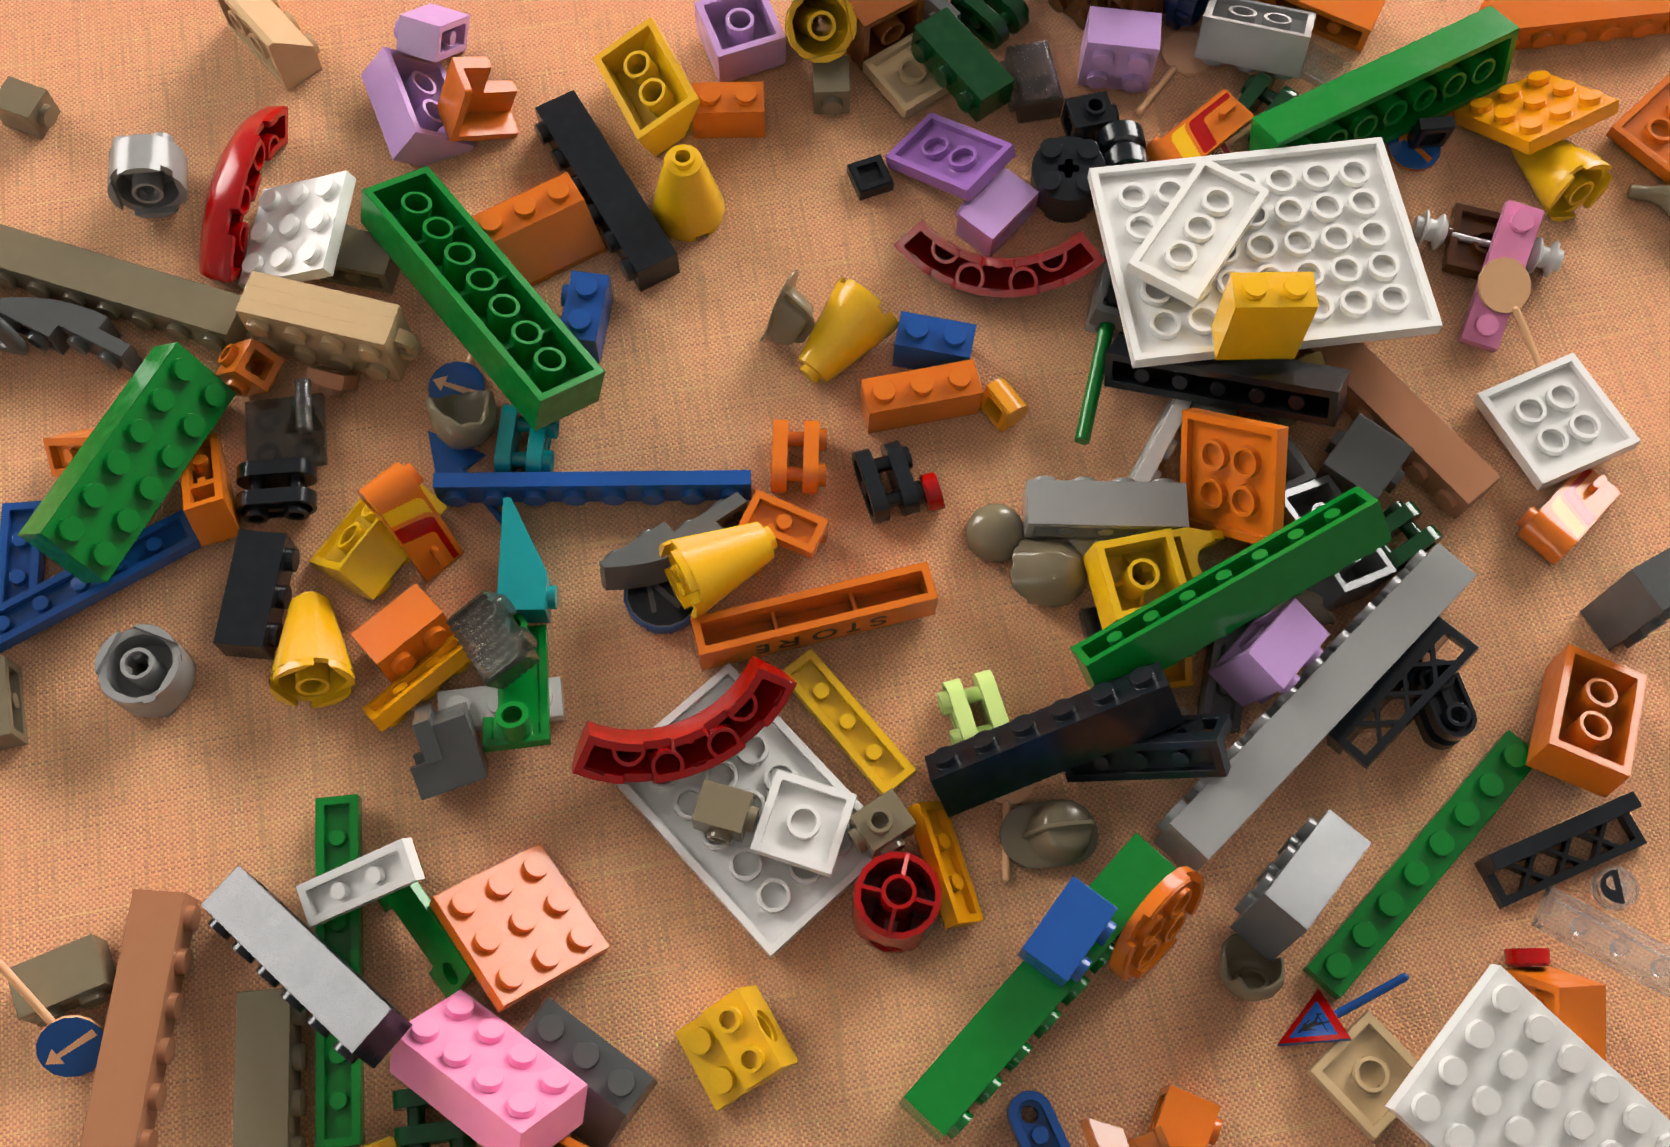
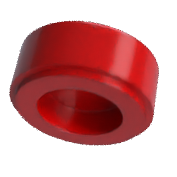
M934 471L920 475L919 481L924 490L925 503L928 510L935 512L945 509L943 495Z
M1549 948L1504 949L1505 964L1508 967L1549 966L1551 964Z

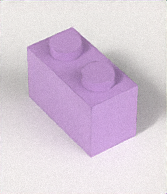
M432 3L400 14L394 28V35L397 38L396 51L435 63L466 50L470 15Z
M1005 167L972 201L966 200L959 207L956 213L958 220L955 234L984 256L992 257L1033 215L1039 191Z

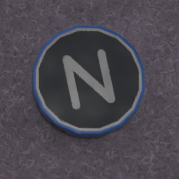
M669 581L647 587L624 590V603L630 618L636 624L638 623L641 627L646 628L647 631L655 634H672L691 624L690 615L693 607L688 609L682 607Z

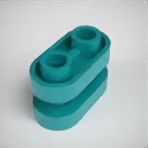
M504 404L501 410L495 447L494 472H516V467L525 468V472H553L554 451L550 450L551 439L558 438L560 421L557 420L534 431L513 404ZM522 432L529 433L526 452H519Z

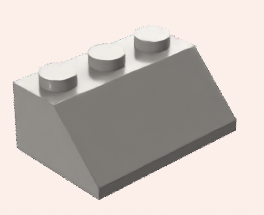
M1209 0L1203 16L1194 57L1200 58L1209 65L1217 66L1222 63L1234 65L1238 70L1247 73H1254L1258 70L1271 73L1273 77L1281 80H1290L1292 77L1299 79L1316 13L1253 0Z

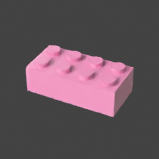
M462 989L411 1020L412 1027L391 1049L390 1073L482 1147H553L583 1124L588 1084Z

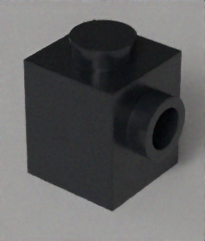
M1107 91L1065 99L1060 121L1065 136L1092 139L1097 142L1099 131L1107 124L1119 120V112L1115 104L1111 105Z

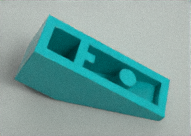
M503 497L496 611L499 617L509 613H518L526 618L527 623H550L551 609L558 608V587L551 584L546 568L512 498Z

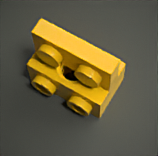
M757 985L735 989L703 1010L702 1015L674 1032L716 1111L724 1109L756 1087L766 1084L799 1062Z

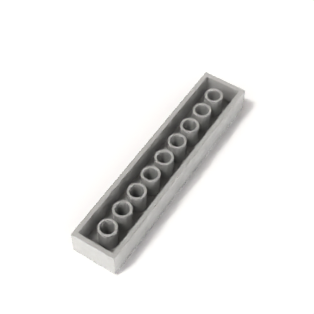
M1439 542L1428 554L1420 549L1398 575L1329 644L1318 659L1304 670L1297 684L1285 694L1280 695L1275 703L1228 749L1227 754L1231 769L1227 777L1201 778L1184 797L1189 804L1182 798L1157 825L1162 833L1156 838L1154 843L1180 867L1189 866L1197 872L1477 575Z

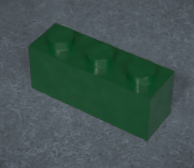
M948 7L914 26L910 49L917 62L923 63L928 68L940 87L948 90L956 99L957 105L963 112L968 113L978 122L1010 102L1015 79Z

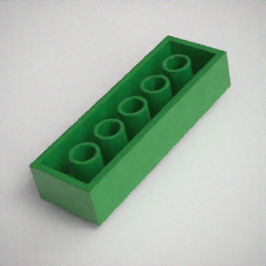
M178 342L153 347L18 533V536L83 583L108 582L237 393Z

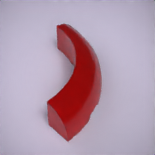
M267 106L249 116L235 131L218 161L208 191L200 238L199 271L207 278L228 283L240 278L242 263L247 253L249 233L248 223L243 222V218L248 213L251 202L255 201L262 180L260 170L263 168L265 160L270 161L277 151L288 143V106Z
M922 219L894 244L895 248L908 261L936 280L958 290L990 297H1022L1050 291L1078 280L1105 262V259L1081 231L1076 232L1055 247L1040 253L1013 258H998L973 253L954 245L935 232Z
M751 656L744 671L724 695L701 712L683 721L667 726L638 730L617 729L587 721L575 750L572 773L592 780L613 784L649 781L659 784L702 773L742 751L748 741L755 737L765 726L768 727L787 703L797 683L780 669Z

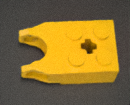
M1190 527L1174 530L1167 528L1094 542L1082 559L1102 629L1203 573L1198 564V555L1206 549L1218 546L1219 541L1224 540L1223 532L1220 530L1207 531Z

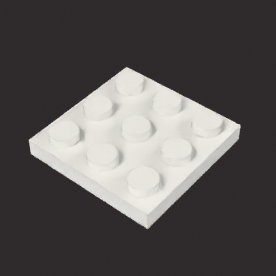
M342 171L264 189L259 199V207L250 233L251 237L247 253L242 263L238 286L243 289L245 288L252 271L299 282L333 276L356 178L348 171Z
M1574 353L1477 393L1473 400L1476 407L1537 491L1631 451L1641 441Z

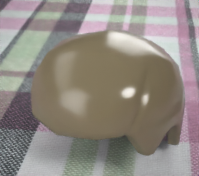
M987 504L976 509L964 529L969 549L986 562L1002 563L1011 559L1014 549L1019 545V541L1024 539L1023 522L1014 509L1004 504Z
M1237 933L1232 934L1223 942L1218 962L1219 976L1226 988L1236 997H1240L1245 1001L1257 1002L1273 997L1284 985L1285 961L1283 957H1276L1270 962Z

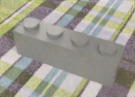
M1038 476L1034 479H1027L1023 492L1024 539L1110 540L1167 528L1174 530L1189 527L1187 483H1177L1168 478L1155 479L1152 482H1135L1134 479L1127 477L1116 478L1112 481H1096L1092 477L1056 480L1052 476Z

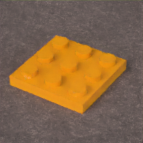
M1534 71L1520 81L1504 85L1498 91L1485 97L1476 98L1470 104L1455 110V123L1531 155L1617 114L1619 99L1605 95L1599 90H1592L1578 85L1575 81L1551 75L1548 71Z

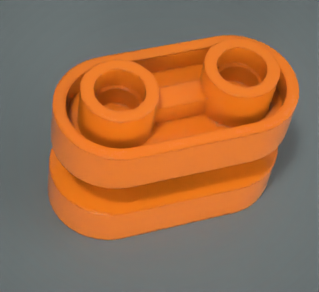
M773 419L771 493H787V482H802V494H818V487H826V463H819V451L827 452V429L820 428V421L804 420V432L789 431V420ZM788 447H803V467L788 466Z

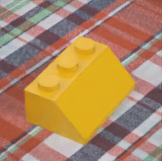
M650 16L592 58L635 137L648 151L657 157L686 136L700 100L655 20Z
M420 484L419 486L441 516L447 506L423 484ZM360 497L308 562L356 595L374 600L376 596H380L388 590L392 584V576L401 565L407 564L410 559L388 528L371 512Z

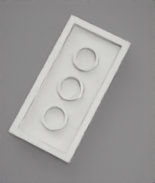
M1202 156L1129 261L1126 272L1195 308L1266 202L1270 190Z

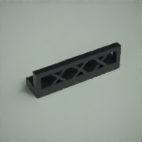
M1438 616L1327 734V745L1339 755L1345 751L1367 769L1474 656L1479 647ZM1448 639L1464 650L1456 660L1436 661V652ZM1437 669H1446L1438 678ZM1418 670H1432L1433 684L1427 690L1408 691V682ZM1410 698H1419V699L1410 707L1409 699H1410ZM1392 699H1404L1405 714L1399 720L1380 721V711ZM1376 728L1377 743L1365 755L1351 742L1364 729ZM1381 728H1391L1382 737Z
M1230 713L1182 715L1185 723L1166 730L1169 732L1165 734H1156L1064 771L1067 782L1227 777L1231 765L1224 741L1233 724ZM1205 729H1214L1213 731L1201 732Z
M1634 791L1496 851L1474 864L1498 908L1501 909L1646 844L1645 838L1630 815V812L1640 808L1642 805ZM1618 819L1630 841L1619 845L1603 839L1607 823ZM1597 828L1595 835L1588 833V831ZM1577 837L1593 843L1589 860L1584 861L1568 855L1573 838ZM1561 844L1560 851L1552 848ZM1601 847L1609 850L1600 854ZM1542 853L1557 859L1553 876L1548 877L1532 871L1537 854ZM1526 859L1524 867L1516 864ZM1566 863L1573 865V867L1564 870ZM1503 869L1522 875L1518 891L1508 896L1494 874ZM1530 879L1538 881L1537 883L1528 886Z

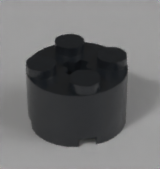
M1075 136L1048 138L1041 143L1039 150L1033 158L1030 186L1039 191L1037 207L1045 213L1044 216L1048 219L1060 223H1072L1080 221L1090 211L1095 210L1087 178L1089 168L1106 166L1097 142L1092 139H1083Z

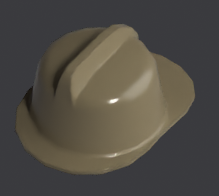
M798 270L792 272L783 286L773 307L767 329L760 341L767 337L784 345H790L793 342L803 343L812 332L815 325L812 315L814 308L795 288Z
M1057 799L1030 802L1015 807L1006 815L1000 827V841L1004 852L1010 859L1025 868L1039 869L1073 865L1085 861L1093 854L1098 843V828L1090 812L1075 801Z

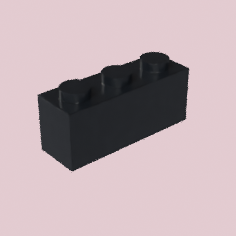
M239 529L213 641L225 656L274 660L276 647L279 645L283 630L281 622L284 609H288L292 600L291 575L292 572L297 571L300 562L299 549L294 545L287 533Z

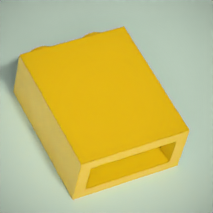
M1231 273L1211 326L1215 360L1295 359L1319 307L1314 273Z

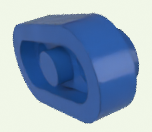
M1024 1091L1011 1100L1007 1109V1119L1019 1147H1070L1049 1100L1043 1094L1036 1091ZM1029 1106L1035 1110L1037 1117L1034 1123H1026L1022 1119L1021 1111L1024 1107Z

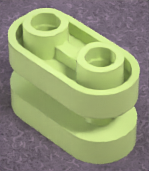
M990 669L973 674V687L964 689L960 679L956 678L942 682V691L936 693L942 715H949L953 730H949L951 745L969 739L981 731L991 730L1009 722L997 683ZM977 702L985 721V725L976 727L970 704Z

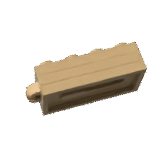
M256 271L251 272L235 309L250 336L254 340L267 345L277 355L279 353L291 355L299 361L313 364L315 361L329 364L333 368L344 372H350L351 370L363 372L380 381H386L388 378L401 381L409 360L416 358L421 346L416 340L417 336L411 332L401 306L398 304Z

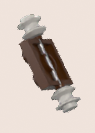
M1456 203L1451 212L1450 223L1447 220L1446 214H1442L1435 220L1430 218V211L1426 210L1423 216L1417 215L1415 217L1412 231L1417 246L1423 240L1430 241L1431 250H1435L1443 242L1446 243L1441 271L1478 280L1501 213ZM1538 237L1533 244L1526 265L1528 273H1532L1536 267L1542 268L1544 277H1548L1552 271L1557 272L1564 258V250H1560V242L1555 241L1548 247L1544 246L1543 238Z

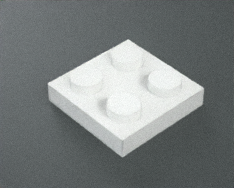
M777 769L750 846V852L831 878L849 824V818L852 815L857 800V794Z

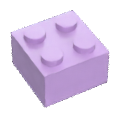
M699 0L694 2L696 30L719 82H729L786 64V36L769 0Z
M1090 6L1079 50L1077 85L1088 86L1093 89L1110 88L1126 92H1147L1160 51L1162 13Z
M1294 598L1255 619L1208 673L1242 707L1255 701L1262 704L1276 692L1283 695L1297 684L1300 679L1297 675L1298 671L1303 666L1307 667L1318 659L1323 652L1320 646L1330 633Z

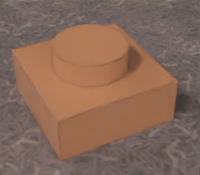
M325 366L308 367L305 382L318 385V392L342 396V391L357 389L359 375Z

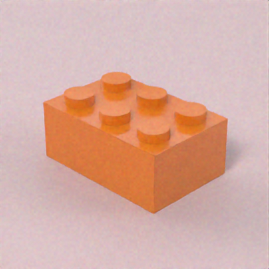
M1568 644L1545 668L1526 765L1606 798L1631 776L1647 675Z

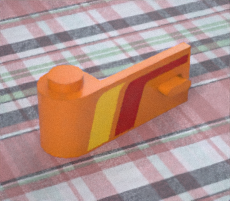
M1224 88L1162 138L1158 136L1152 139L1145 148L1149 161L1210 155L1247 126L1255 115Z
M396 461L357 492L371 512L388 528L422 578L428 582L464 554V551L419 486L424 482L419 472L409 462L403 466L400 462Z
M1592 468L1570 477L1539 511L1532 506L1515 523L1521 528L1516 535L1554 566L1580 540L1621 492L1606 481L1607 477L1605 475H1599Z

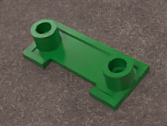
M518 613L505 614L495 622V631L483 632L484 665L497 663L498 709L495 712V718H483L484 753L551 745L546 624L528 626L523 615Z
M418 882L378 899L385 912L391 909L395 911L433 965L429 974L446 998L460 989L464 990L467 984L477 979L430 907L429 903L431 900Z

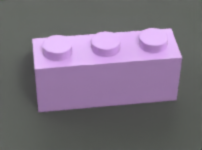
M383 46L363 71L361 77L392 160L423 167L472 151L475 147L473 141H449L437 110V104L447 74L443 63H435Z

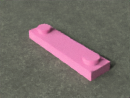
M1508 199L1503 205L1482 269L1490 261L1502 257L1515 259L1526 268L1545 211ZM1477 284L1457 341L1494 353L1498 350L1510 313H1497L1487 308L1479 297Z

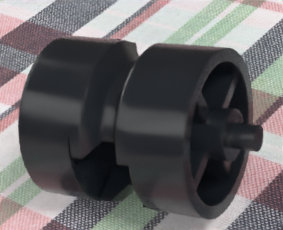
M1117 120L1107 124L1099 131L1097 144L1104 157L1106 166L1150 162L1145 149L1144 131L1139 123L1132 120Z

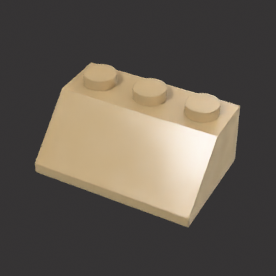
M216 0L227 25L287 91L323 69L317 56L320 48L309 33L303 35L299 31L300 27L294 17L288 11L283 13L279 9L280 6L277 0Z

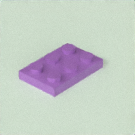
M930 112L885 156L888 168L970 202L1016 154L1012 143Z

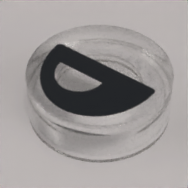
M1610 866L1594 875L1591 881V892L1594 899L1602 907L1609 910H1621L1632 905L1637 900L1639 885L1634 875L1627 869L1620 866Z

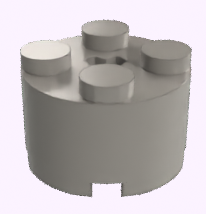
M157 132L153 135H120L113 139L112 147L109 151L107 192L115 206L123 210L124 205L135 210V216L142 218H163L176 213L178 206L182 202L185 204L187 201L188 161L185 153L174 143V138L171 135Z
M150 624L133 625L134 628L122 633L118 631L111 635L103 643L95 659V673L98 674L99 686L102 691L123 709L136 716H158L163 718L173 714L176 708L190 694L195 680L196 664L188 652L165 630Z

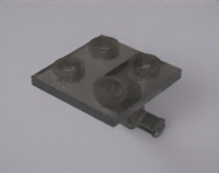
M297 378L294 380L295 396L245 402L247 461L300 457L314 461L317 466L328 465L325 396L323 393L311 394L312 382L310 379Z

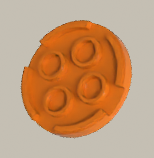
M1182 866L1166 876L1147 895L1127 922L1114 946L1109 963L1111 972L1121 980L1128 981L1131 975L1136 979L1141 978L1158 964L1176 943L1177 939L1174 937L1185 923L1186 912L1190 915L1195 914L1204 892L1205 883L1203 876L1189 866Z

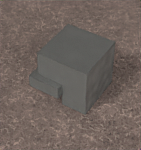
M1360 413L1346 433L1339 429L1325 449L1330 455L1316 474V479L1330 475L1342 494L1359 486L1378 499L1384 490L1391 493L1405 475V472L1400 467L1414 448Z
M467 702L437 712L434 711L432 703L415 709L412 727L421 752L413 754L416 765L410 767L421 800L488 778V761Z

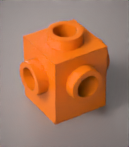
M252 338L227 345L218 358V363L221 365L215 375L237 393L236 395L248 397L268 392L275 384L278 377L277 373L285 360L272 352L267 345Z

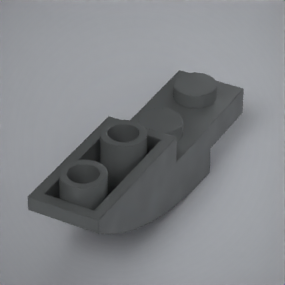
M35 297L0 298V317L16 332L26 336L25 338L29 343L42 351H47L50 348L64 355L69 347L83 355L91 352L97 355L98 359L115 371L123 368L133 374L143 362L131 344L119 339L121 336L120 332L111 320L103 314L79 305L53 299Z
M735 492L726 499L716 501L709 510L695 519L686 520L676 531H673L665 521L653 529L643 531L634 541L621 549L611 551L604 560L599 562L602 586L606 591L626 590L667 582L668 579L664 569L671 565L668 556L660 559L659 545L675 538L738 526L747 509V501L738 492Z

